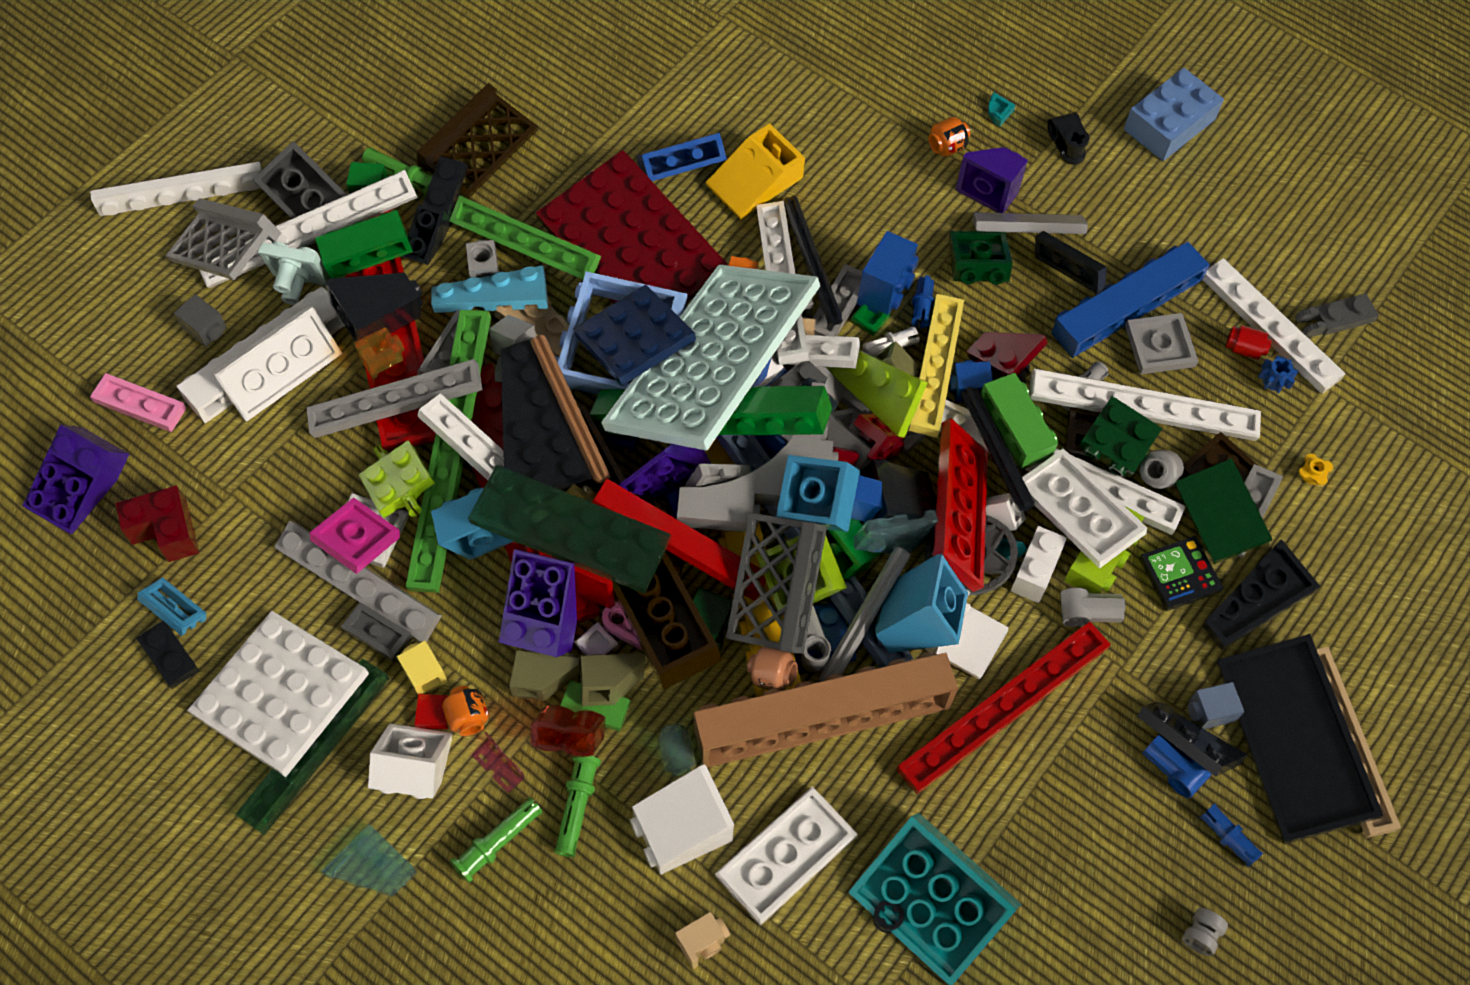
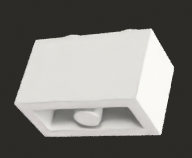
M1038 526L1010 592L1039 603L1048 586L1067 537Z

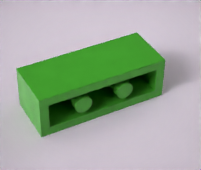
M1016 373L985 383L981 391V397L1019 469H1026L1052 457L1058 445L1057 436L1045 423L1040 407L1034 405L1026 384L1019 380Z

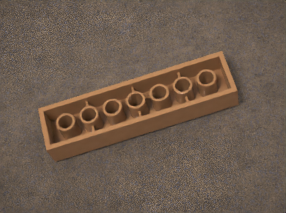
M928 652L912 661L906 662L905 659H898L888 663L886 667L878 669L869 666L861 668L856 674L848 676L834 674L819 683L813 684L811 681H805L796 684L793 689L785 691L771 689L764 692L762 696L751 699L749 696H741L733 699L730 704L721 706L714 703L704 705L699 708V711L694 712V735L701 763L709 768L949 710L957 693L958 686L947 652L941 654Z

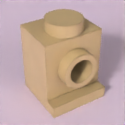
M709 912L675 933V940L691 968L694 969L698 966L699 957L703 956L704 959H708L722 949L721 944L724 943L725 938L730 936V932L721 917L715 919L713 914Z

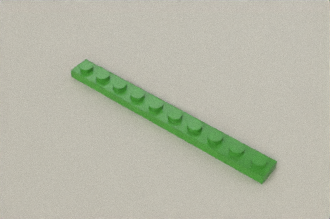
M460 310L449 366L475 359L479 364L481 373L491 315L488 311ZM477 392L448 400L472 421ZM435 434L428 470L435 484L426 489L423 495L422 511L419 516L406 582V588L409 591L439 593L447 549L438 545L431 511L442 507V504L446 501L457 500L464 458L437 434Z

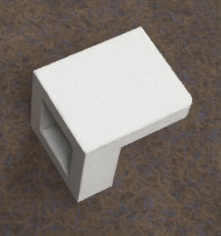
M1010 493L986 498V515L999 520L1010 531L1016 530L1026 520L1024 511L1017 509Z

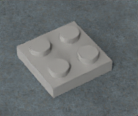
M1182 313L1127 320L1125 328L1140 375L1196 367L1198 358Z

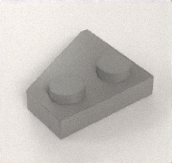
M699 464L684 487H706L730 482L751 473L749 465Z

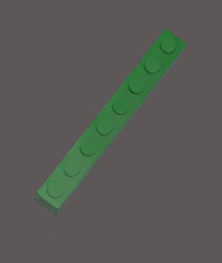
M825 386L751 387L718 435H823L832 410ZM626 389L600 390L590 416L601 436L623 435L605 431L601 422Z

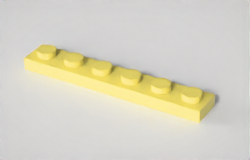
M936 294L919 376L920 379L928 382L910 423L909 431L938 438L964 300Z

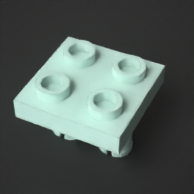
M276 241L272 242V244L263 242L259 247V255L271 273L276 277L273 288L283 293L281 299L287 304L295 305L299 302L304 283L327 286L326 281L331 279L318 253L311 248L300 247V249H296Z

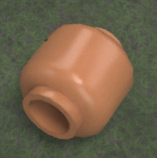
M765 646L760 648L756 655L752 654L747 664V672L751 673L752 683L759 688L767 690L780 689L783 691L787 686H792L798 670L797 662L793 660L790 652Z

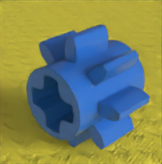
M1277 355L1273 362L1269 359L1264 361L1258 378L1263 379L1265 389L1268 388L1277 393L1281 391L1283 386L1289 390L1295 382L1294 378L1298 373V370L1294 369L1291 359L1288 360Z

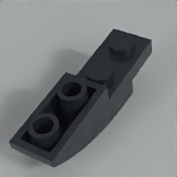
M443 156L439 157L423 205H418L408 233V239L413 252L401 256L402 258L429 265L452 223L449 220L459 195L462 196L459 192L468 169L466 163Z

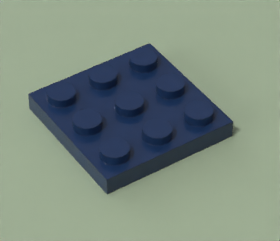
M647 285L642 286L573 328L575 337L621 386L696 340L694 331Z

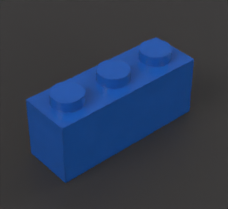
M720 133L710 134L636 155L639 168L651 181L727 160Z

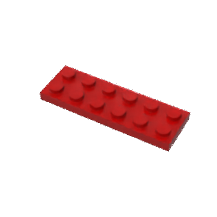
M949 418L941 423L933 555L942 554L961 583L972 592L984 588L988 451L952 418Z

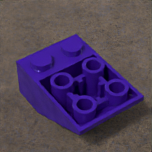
M60 425L22 506L69 534H73L118 480L129 453L83 427Z
M671 444L621 482L619 486L629 492L667 503L666 495L678 491L680 487H684L699 464L712 463L705 450Z
M514 549L499 643L553 657H559L571 652L577 624L574 563Z

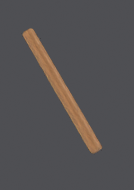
M542 334L533 337L530 343L596 484H602L606 479H610V474L549 343Z

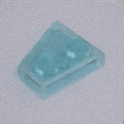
M933 510L925 511L923 518L908 520L906 514L893 516L888 519L868 520L852 539L854 548L872 553L891 554L895 547H901L911 554L937 523L936 513Z
M370 824L322 870L327 878H336L349 882L354 886L376 890L378 893L391 897L417 873L415 868Z

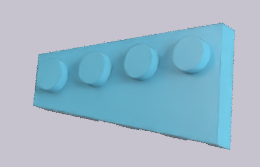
M542 265L526 267L511 272H499L480 278L472 277L454 283H442L431 287V304L434 313L472 310L473 307H481L485 311H496L497 306L511 305L513 310L525 309V305L537 304L538 309H548L545 271Z

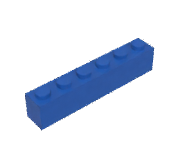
M1189 242L1179 247L1173 246L1164 256L1157 260L1155 258L1149 260L1137 272L1130 271L1120 282L1114 285H1106L1103 291L1092 298L1090 296L1084 298L1074 309L1062 311L1055 318V325L1051 334L1067 353L1074 358L1124 328L1127 320L1141 318L1201 282L1210 264Z

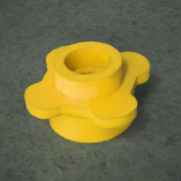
M1307 454L1304 457V466L1299 469V475L1309 484L1325 485L1328 482V473L1333 470V464L1330 461L1317 458L1315 454Z

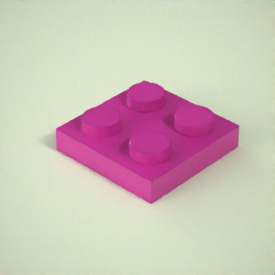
M354 497L310 532V541L356 574L400 538L399 529Z

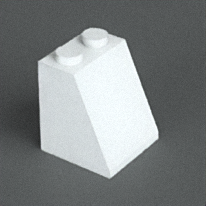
M705 764L632 807L634 818L629 820L637 838L643 836L647 844V848L643 849L648 864L651 868L657 866L660 875L733 841L734 823Z

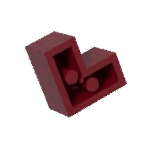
M177 485L115 503L120 528L132 545L156 538L158 548L168 562L199 554L188 503Z

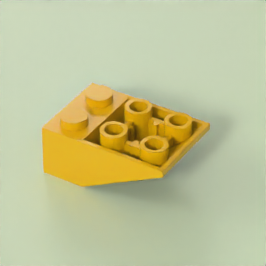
M769 123L750 135L706 181V185L741 220L756 210V205L765 204L801 180L804 174L805 157Z

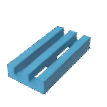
M163 577L138 592L137 600L181 636L186 633L187 628L193 629L198 621L202 623L206 620L207 613ZM158 589H160L163 593H165V594H166L168 597H170V598L167 599L163 594H161V593L158 591ZM177 604L181 606L185 611H187L191 616L189 617L185 612L178 608Z

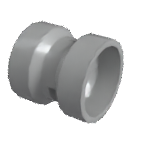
M1198 908L1192 917L1194 923L1192 927L1186 929L1182 940L1194 951L1202 955L1213 956L1218 948L1217 940L1225 934L1228 923L1215 912L1205 908Z

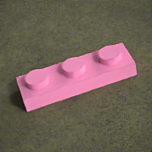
M105 373L90 396L96 404L169 432L173 431L186 410L183 402Z

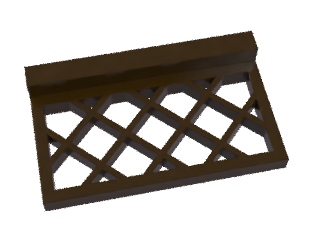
M488 83L417 151V166L421 167L425 172L430 170L434 173L440 156L453 160L472 159L473 169H467L465 176L474 175V183L468 189L462 185L459 192L463 197L469 199L538 131V125L499 97L497 89ZM498 106L506 112V117L491 118L490 112ZM507 124L508 134H492V125ZM511 124H522L527 130L521 134H512ZM476 125H488L489 135H473V128ZM490 141L491 151L475 152L474 142ZM493 141H509V148L506 151H494ZM459 142H471V152H455V146ZM491 158L492 165L489 168H476V159Z

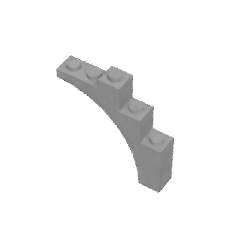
M812 382V386H824L825 384ZM828 423L823 435H793L788 444L770 461L752 473L730 482L706 487H680L677 520L691 528L746 532L749 512L759 514L760 504L778 506L788 455L838 461V452H833V441L826 440Z

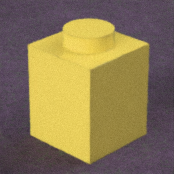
M426 641L407 646L402 651V654L397 656L417 695L427 694L447 683L444 671Z

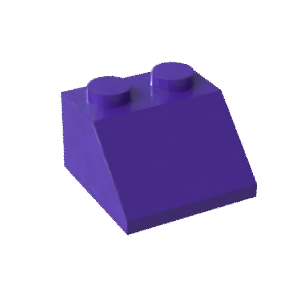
M1005 147L967 152L962 159L955 190L997 213H1004L1019 193L1028 159Z

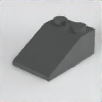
M294 141L253 178V181L291 219L347 195Z

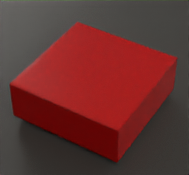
M418 694L415 727L448 730L449 726L442 704L449 695Z

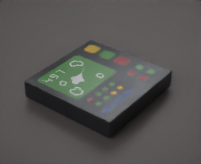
M1196 536L1141 554L1139 558L1166 612L1221 593L1224 589Z

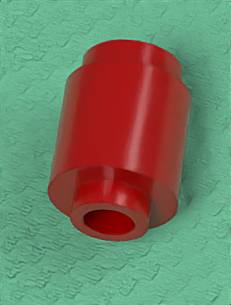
M1240 325V327L1232 326L1225 347L1232 349V353L1259 360L1261 355L1267 356L1272 340L1267 339V332Z

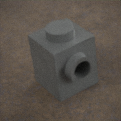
M196 294L174 312L181 328L205 347L212 341L217 340L223 331L227 329L221 314Z

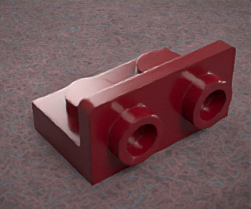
M860 414L853 423L860 429L859 434L871 443L876 442L866 456L870 460L895 458L905 446L903 441L908 434L904 438L897 436L875 414Z

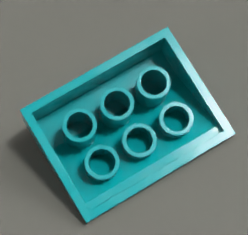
M920 813L910 817L848 892L873 916L875 908L882 901L886 900L892 904H900L904 911V921L899 928L891 932L948 985H953L1022 905ZM885 906V912L880 911L879 913L880 918L886 920V925H893L894 919L898 921L899 915L892 911L891 906Z

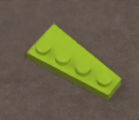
M861 350L858 352L856 368L826 367L897 436L905 437L928 382Z

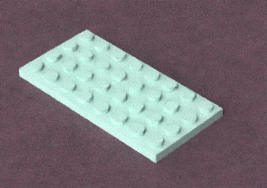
M718 265L680 316L694 331L696 340L634 378L601 422L605 431L707 451L819 289L818 277Z

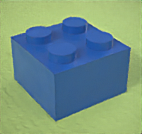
M886 231L862 271L856 305L860 307L866 305L868 310L877 314L880 311L887 314V316L892 309L897 310L903 299V294L901 293L904 288L909 290L915 278L913 272L919 261V257L916 256L918 244Z

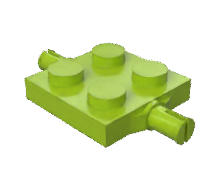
M409 440L390 453L388 450L382 449V444H378L380 450L375 446L374 452L379 461L358 474L373 503L384 518L403 507H406L411 517L417 516L415 510L420 514L422 509L416 499L423 491L435 484L433 478Z

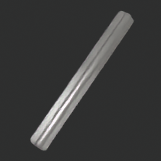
M901 547L894 548L820 675L819 682L825 681L831 675L843 674L910 558L908 551Z

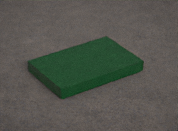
M1232 458L1175 482V486L1213 564L1272 541V536Z

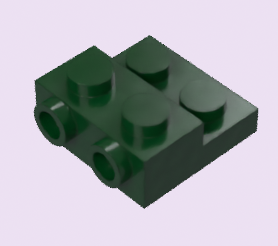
M950 231L949 245L952 255L951 270L954 281H961L968 285L976 281H988L994 285L1010 282L1013 262L1005 232Z
M1111 396L1078 446L1083 449V453L1090 459L1095 461L1099 459L1107 464L1108 469L1116 476H1125L1129 479L1163 428L1114 396Z

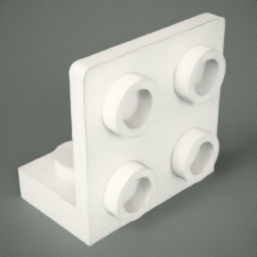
M966 603L959 644L926 648L925 650L936 652V654L947 652L950 664L976 679H981L1006 636L1008 627Z

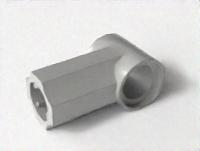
M1069 588L1060 593L1062 620L1065 626L1080 627L1089 621L1122 623L1124 620L1125 599L1122 597V594L1088 593L1083 588Z
M812 606L804 654L800 653V662L806 671L819 673L828 664L831 646L824 637L814 606ZM818 650L823 654V657L812 658L807 652Z

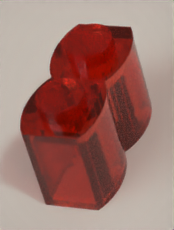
M559 705L545 706L531 723L530 744L543 751L563 750L574 756H592L604 739L606 717L589 710L573 712Z

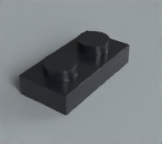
M161 621L136 638L171 689H174L200 671L164 621Z

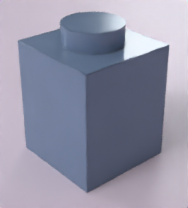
M1233 682L1197 690L1188 701V711L1191 719L1196 721L1197 725L1203 729L1234 723L1244 713Z

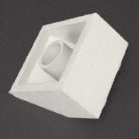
M389 723L370 752L368 788L380 790L387 794H408L418 799L434 798L442 783L453 733Z

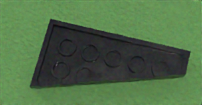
M529 339L501 349L504 501L506 517L594 484L593 477Z

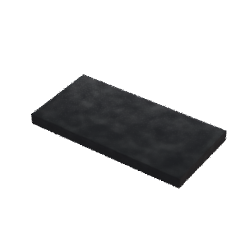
M1311 634L1217 660V666L1224 684L1233 682L1244 709V713L1238 718V722L1284 844L1383 817L1382 810Z

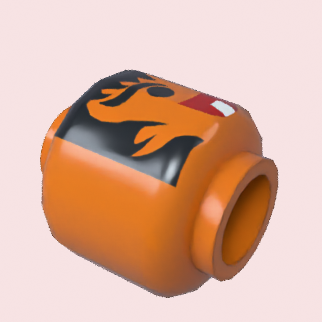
M949 117L940 121L931 128L928 136L930 147L936 154L944 157L958 153L968 146L970 129L965 122H962L957 117Z
M465 685L452 689L450 695L442 704L449 729L459 733L460 736H470L484 729V724L489 718L481 691L469 689Z

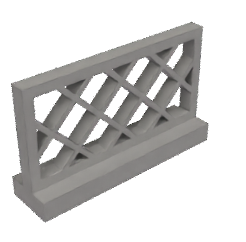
M199 198L192 206L198 212V215L166 254V257L171 262L235 280L265 239L275 242L281 235V232L264 214ZM221 229V232H219V233H217L216 235L213 236V233H215V232H217V231H219V230ZM237 234L236 237L229 240V237ZM204 239L203 242L197 244L198 241ZM252 239L248 244L245 245L246 241ZM220 243L219 246H217L216 248L212 249V247H213L214 245ZM236 247L235 251L228 254V251ZM204 251V254L196 258V255ZM220 256V259L212 262L214 258ZM234 262L233 265L228 269V264Z

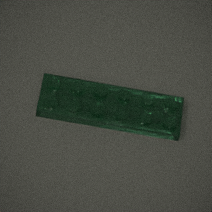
M498 465L494 468L468 517L469 523L557 559L573 562L574 566L644 594L671 540V534Z

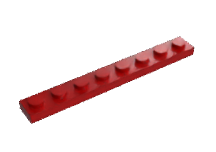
M1089 621L899 764L896 770L918 795L1109 649L1111 644Z

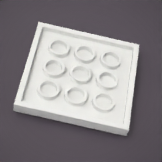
M271 611L187 711L286 777L369 673L365 667Z

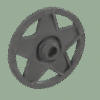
M986 515V524L990 526L985 528L984 574L999 577L984 584V588L972 592L963 584L965 589L970 591L969 596L984 594L1001 586L1011 576L1017 563V544L1012 532L1002 522ZM935 533L927 540L924 552L925 561L934 556L932 549L935 543ZM1004 537H1006L1010 546V560H1007L995 551Z

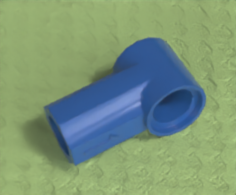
M1160 734L1142 753L1168 776V782L1171 787L1185 798H1191L1212 775Z

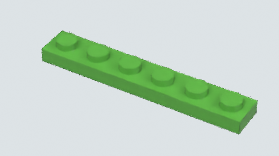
M460 195L449 222L582 280L586 271L595 273L601 258L600 255Z

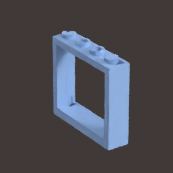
M585 272L583 282H579V285L576 286V305L571 306L568 312L567 323H570L568 331H563L560 338L559 347L562 348L560 357L555 356L570 389L599 395L601 389H626L629 386V383L621 386L615 380L571 371L579 344L573 328L585 322L593 295L621 300L645 284ZM647 285L679 317L687 308L686 293Z

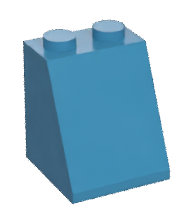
M942 554L933 556L899 576L881 606L879 621L875 626V633L877 639L882 642L889 653L959 644L968 592Z

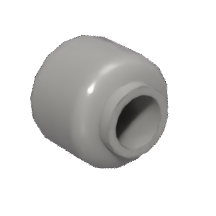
M1155 450L1149 452L1140 463L1139 471L1145 484L1152 488L1164 489L1173 487L1175 482L1182 478L1184 466L1176 453L1170 450Z

